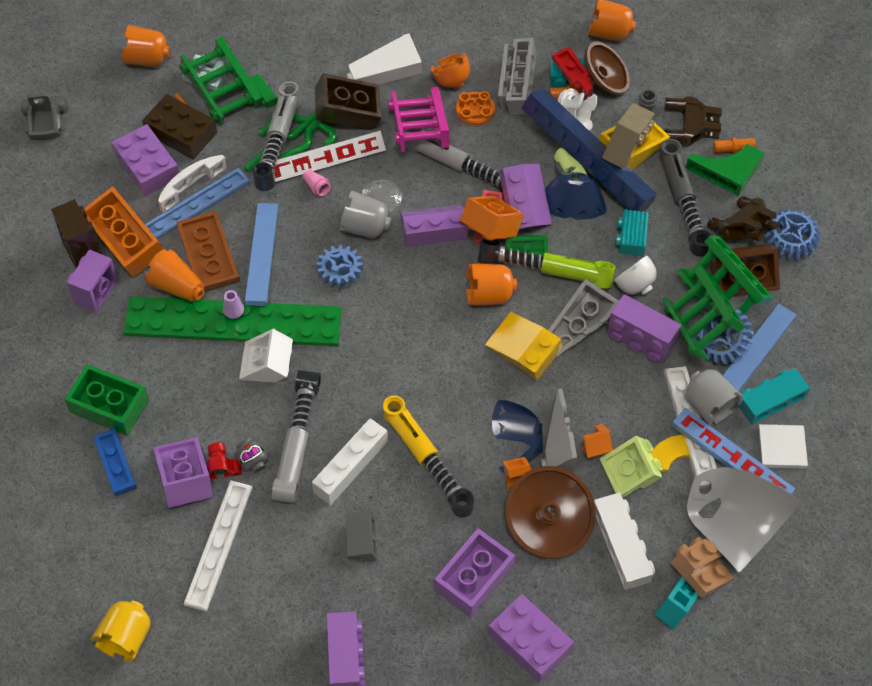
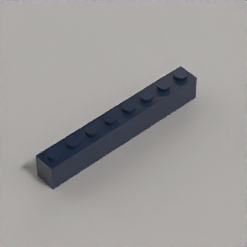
M544 88L529 94L521 107L523 111L628 210L642 212L649 208L658 195L627 165L623 169L603 159L602 157L607 147Z

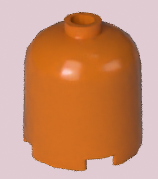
M597 0L593 15H596V19H593V22L590 23L588 35L621 42L627 38L629 32L633 33L636 22L633 21V13L629 7L608 0Z
M134 25L127 26L124 38H128L127 47L122 49V62L129 65L156 68L163 63L165 57H169L170 46H167V40L162 32Z
M482 263L468 265L466 280H470V289H466L468 305H502L507 303L512 297L513 291L517 290V280L513 278L512 272L505 265Z

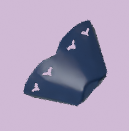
M570 172L560 174L545 188L551 215L561 218L571 216L576 220L596 218L607 212L600 189L593 179L590 180V177L584 173ZM572 175H578L580 176V178L573 179ZM559 207L563 212H555V210ZM597 209L602 210V212L595 214ZM584 210H585V212L587 213V215H585V214H579L580 212H583Z
M498 400L492 415V430L495 437L523 442L529 445L530 448L520 458L525 457L528 462L543 451L542 423H540L539 418L530 409L508 400ZM501 406H503L505 412L499 415L500 411H502ZM499 423L505 426L502 432H500L501 427L499 426ZM500 466L499 469L504 473V466Z

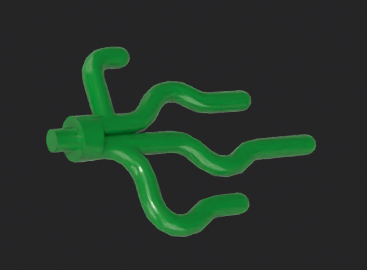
M316 110L308 116H301L295 112L293 120L300 123V125L288 133L286 141L295 139L305 131L304 142L299 146L289 149L279 159L307 151L312 144V134L317 128L329 135L323 142L324 146L331 145L336 141V131L327 125L325 121L316 120ZM273 114L270 116L268 124L259 131L260 137L267 135ZM265 149L244 166L246 172H250L253 166L261 161Z

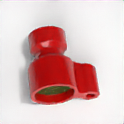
M215 442L208 445V455L211 458L207 461V468L211 479H217L216 475L224 474V478L242 475L241 466L237 459H229L224 456L226 454L224 443Z

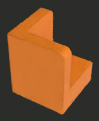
M603 424L594 426L595 433L583 436L584 446L581 447V451L587 458L613 451L610 430Z
M525 457L503 461L506 485L509 488L519 477L531 470L530 464Z

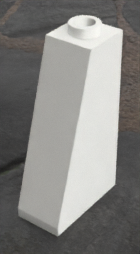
M405 34L349 64V73L346 74V78L379 85L421 74L422 62L410 34Z

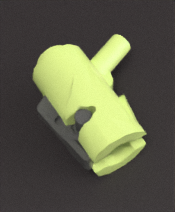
M563 147L556 151L554 155L556 161L555 169L559 174L580 172L587 175L585 168ZM573 174L572 178L579 179L580 176Z

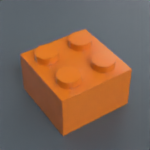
M494 195L467 198L460 221L465 223L470 230L482 234L484 239L493 241L499 238L516 237L524 213Z

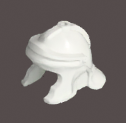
M575 89L562 91L557 101L590 131L593 126L590 117L597 105V95L593 94L583 101L584 93L579 94Z

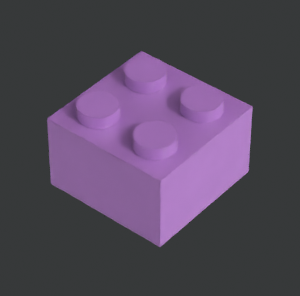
M89 250L80 259L78 267L74 273L72 272L67 280L74 304L95 313L98 312L118 282L112 259L92 250Z

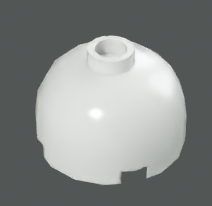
M645 256L614 279V281L628 295H636L640 292L642 295H645L653 289L651 284L656 280V267L652 260Z

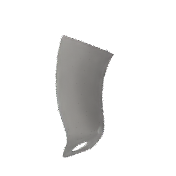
M721 467L703 472L694 478L687 501V513L692 523L709 541L717 546L720 553L739 573L801 504L802 500L751 472ZM705 480L711 483V490L707 494H701L699 491L700 483ZM720 498L721 506L712 518H702L698 514L703 506Z

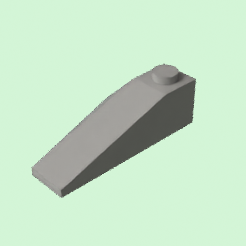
M585 279L548 330L562 341L563 348L555 359L607 322L619 300Z
M560 388L557 390L544 458L540 459L541 467H560L574 473L577 454L573 432H570V419L566 417L567 407L563 390Z

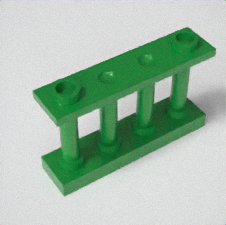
M223 36L215 39L214 51L191 62L188 61L184 54L181 55V64L179 65L181 72L189 77L210 110V117L215 119L220 126L224 125L223 115L243 105L251 104L254 109L262 106L261 95ZM216 58L223 60L224 66L201 77H198L194 70ZM226 73L232 74L234 77L233 82L210 93L203 85ZM237 88L243 91L244 97L221 108H218L214 102V99Z
M709 236L704 241L709 247V251L691 270L679 269L677 271L681 276V281L686 286L692 288L698 283L695 270L700 265L705 268L714 257H718L722 262V267L713 275L717 283L728 272L732 273L735 277V283L724 293L728 300L741 288H744L749 293V298L738 308L742 311L741 316L755 303L768 304L773 299L770 293L720 236ZM703 289L697 294L699 299L705 296L707 290ZM710 302L706 307L711 311L715 303Z
M700 265L695 270L699 278L697 280L698 283L675 303L666 296L663 298V301L667 306L665 311L677 323L681 324L680 330L689 344V347H687L689 352L694 357L699 356L704 361H707L709 358L703 348L727 328L730 329L732 327L740 333L745 328V325L714 276ZM701 290H707L703 298L684 314L681 313L680 309ZM710 302L715 303L713 309L690 328L687 322ZM718 315L723 316L717 326L699 341L697 340L695 335Z

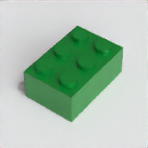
M86 364L64 400L70 413L107 428H115V431L128 436L148 403L149 398L144 386Z

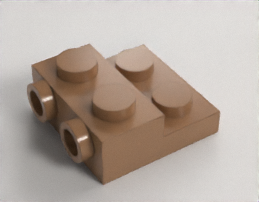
M700 537L696 538L690 543V547L683 544L676 550L675 554L677 556L671 562L701 598L726 586L734 579L732 574L719 561L723 555L717 549V546L707 538L703 540Z

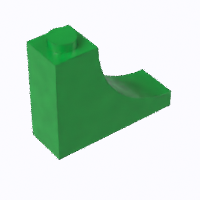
M746 144L737 153L723 158H707L691 153L687 159L686 169L739 196L762 164L764 152Z

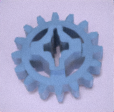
M339 245L338 249L331 246V251L325 249L323 250L324 256L319 255V262H317L318 276L322 277L323 283L329 281L330 287L334 284H337L338 288L341 287V284L349 287L350 281L356 283V277H361V271L363 270L362 258L357 256V250L351 252L350 246H347L346 249H343L342 245Z

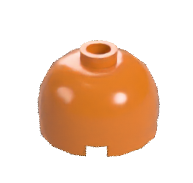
M462 52V56L454 53L438 61L439 65L436 68L434 65L431 66L430 71L436 82L442 87H453V89H458L464 85V81L468 79L471 70L469 60L464 52Z

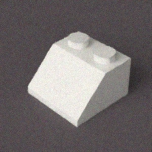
M271 329L246 341L239 380L275 383L287 378L293 339L275 329Z

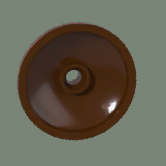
M596 41L588 45L584 53V62L593 82L610 94L621 95L627 91L630 85V76L624 61L618 53L602 42Z

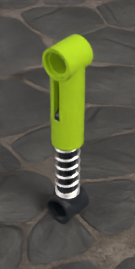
M482 239L478 254V262L482 264L510 262L511 265L515 263L518 267L520 265H524L525 268L530 266L532 269L539 268L543 274L578 281L587 279L603 289L612 287L616 268L614 264L606 261L591 262L546 252L544 256H541L540 254L534 255L533 252L529 254L526 251H514L511 248L506 249L505 246L501 245L500 241L495 239L493 241Z

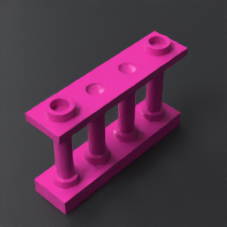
M431 87V95L427 96V98L397 101L395 91H391L392 99H388L389 111H393L397 130L395 132V143L400 145L401 152H405L406 141L436 139L440 140L441 148L450 147L449 128L439 87ZM419 106L430 107L428 109L399 111V108ZM429 116L432 118L430 120L401 122V119ZM432 127H433V129H435V130H433V131L414 132V133H404V132H403V130L432 128Z

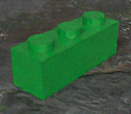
M258 73L250 77V80L262 97V106H265L267 109L275 106L278 101L277 96Z

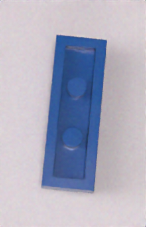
M115 428L93 436L114 495L118 496L136 489Z

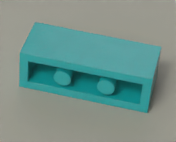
M796 368L789 371L784 370L771 380L766 379L757 387L742 391L743 401L738 407L750 424L753 425L806 398L810 387Z

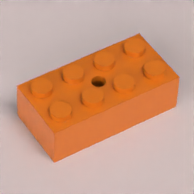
M113 186L84 208L88 216V222H92L96 233L133 278L148 267L150 261L157 253L164 250L159 241Z

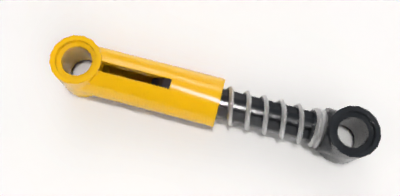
M399 396L386 398L383 403L384 419L392 425L421 466L426 465V470L431 471L430 475L435 477V482L439 483L441 489H444L443 493L447 495L453 514L460 518L469 516L474 508L472 492L457 485L456 480L452 479V474H449L447 468H444L442 465L443 462L438 460L439 452L406 409L404 400ZM391 409H398L399 411H397V412H391L390 410H391ZM460 501H464L467 503V505L460 506L457 503Z

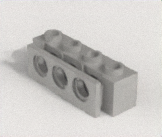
M533 38L514 39L513 48H510L509 44L504 45L498 99L501 110H506V106H508L511 116L528 115L521 107L533 89L537 55Z

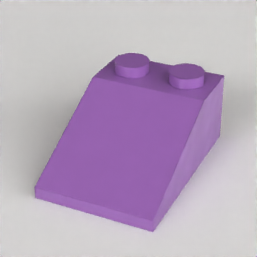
M198 437L153 447L168 508L213 497L210 477Z

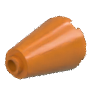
M169 249V251L161 250L150 261L148 265L151 267L149 274L145 272L144 275L145 282L149 286L191 302L200 300L205 293L204 284L172 249Z

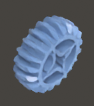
M788 208L784 212L779 210L776 213L777 216L772 220L779 222V227L782 228L781 233L778 234L776 229L773 231L764 228V242L778 248L779 259L786 255L788 261L791 259V256H794V259L797 261L800 257L805 259L807 255L811 256L814 250L817 249L821 237L819 234L820 227L816 226L817 221L811 220V215L805 216L804 211L798 213L796 208L793 212H790ZM804 234H806L808 238L806 241L802 240Z
M739 309L735 311L745 325V328L739 333L738 341L736 343L734 341V335L737 332L734 328L731 327L724 330L727 340L721 338L720 334L703 348L709 361L713 359L716 364L722 361L726 365L729 359L733 363L736 362V355L739 358H743L742 350L749 351L746 343H753L748 336H752L754 332L747 330L752 324L746 322L748 317L746 315L741 316L742 311ZM718 315L700 331V334H696L697 340L703 338L710 332L711 328L719 324L717 321L721 320L723 316ZM723 344L730 347L729 350L723 352L713 350L716 346L720 347Z

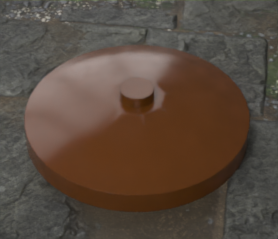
M542 466L526 472L511 486L505 499L504 519L510 536L521 549L539 558L557 559L576 552L587 542L594 529L596 509L589 488L577 475L560 467Z

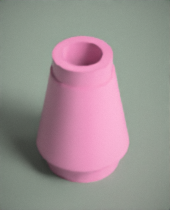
M310 169L303 173L302 178L314 195L322 197L330 191L331 185L327 178Z

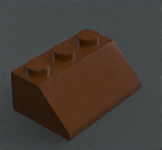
M771 244L731 249L767 291L780 290L778 248ZM714 257L709 263L712 275L722 267V262L718 257ZM728 272L718 282L724 293L735 283V277L732 273ZM741 288L734 296L749 293L744 288Z

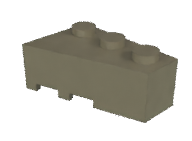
M633 103L617 123L602 158L624 169L636 148L640 147L643 140L652 130L655 123L652 119L655 113Z

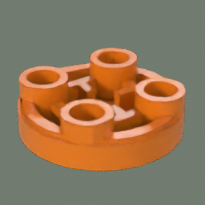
M487 91L463 92L459 95V99L456 102L457 117L463 123L471 126L484 125L495 114L494 101Z

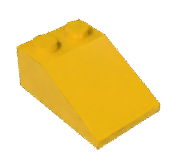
M654 123L652 130L643 140L640 147L636 148L627 166L631 170L637 168L657 151L665 140L670 139V136ZM616 126L600 134L599 140L606 147Z
M512 312L508 314L485 344L489 349L536 381L563 348L559 337L544 327Z

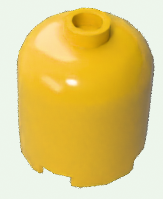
M137 601L116 602L108 609L90 640H96L95 647L104 654L114 657L116 653L125 657L123 662H132L150 629V618L145 610H143V605Z

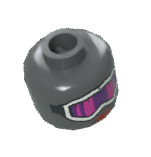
M246 439L237 445V451L235 452L237 461L246 472L253 471L257 473L266 467L265 463L269 456L259 440Z

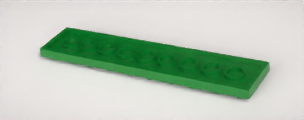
M129 296L123 331L124 336L246 342L271 329H275L293 339L292 344L339 347L342 307L267 303V306L245 305V302H242L244 305L242 315L237 319H230L223 313L224 301L196 300L191 302L178 298Z

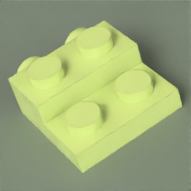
M635 436L600 458L615 493H620L622 498L638 488H646L662 478L660 473L663 470L662 465L656 458L653 459L651 454L653 447L647 439L644 440L641 437Z

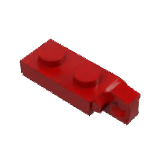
M570 47L552 55L553 62L575 90L580 89V92L584 93L585 98L593 94L590 74Z

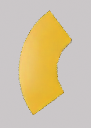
M684 435L672 436L663 440L651 452L653 459L656 458L661 463L663 468L661 472L666 473L675 460L690 456Z

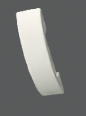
M218 155L200 160L178 173L166 185L158 199L161 212L164 213L179 203L178 194L203 176L207 175L212 179L227 168L225 157Z

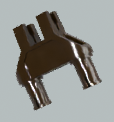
M686 96L683 99L665 98L664 110H676L684 113L682 130L664 128V132L670 136V139L679 141L683 146H690L702 138L719 139L722 124L720 123L722 108L706 106L692 96Z
M741 196L737 200V206L741 210L725 220L712 217L707 223L708 229L719 232L721 237L729 240L749 238L760 241L765 237L764 233L758 231L760 228L774 231L779 227V222L772 220L777 216L776 212L766 208L764 199H751L746 196Z

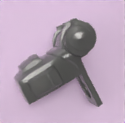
M47 93L27 95V100H22L20 109L23 115L27 116L24 124L29 138L50 139L59 137L63 127L59 112H65L67 109V101L64 96L49 97Z

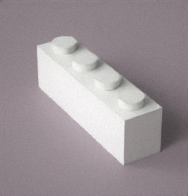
M370 418L312 481L313 493L331 506L388 442V431Z
M620 493L595 499L596 519L624 589L627 590L650 583L655 574L654 565L651 560L648 561L645 555L646 546L643 540H639L637 535L638 527L635 520H631L629 516L630 509L627 500H623Z

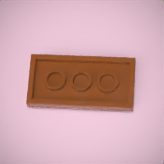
M217 211L176 222L191 270L204 284L205 291L240 281Z

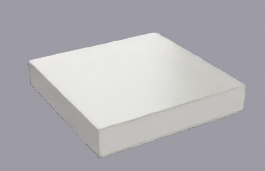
M759 424L761 464L767 468H807L804 426Z

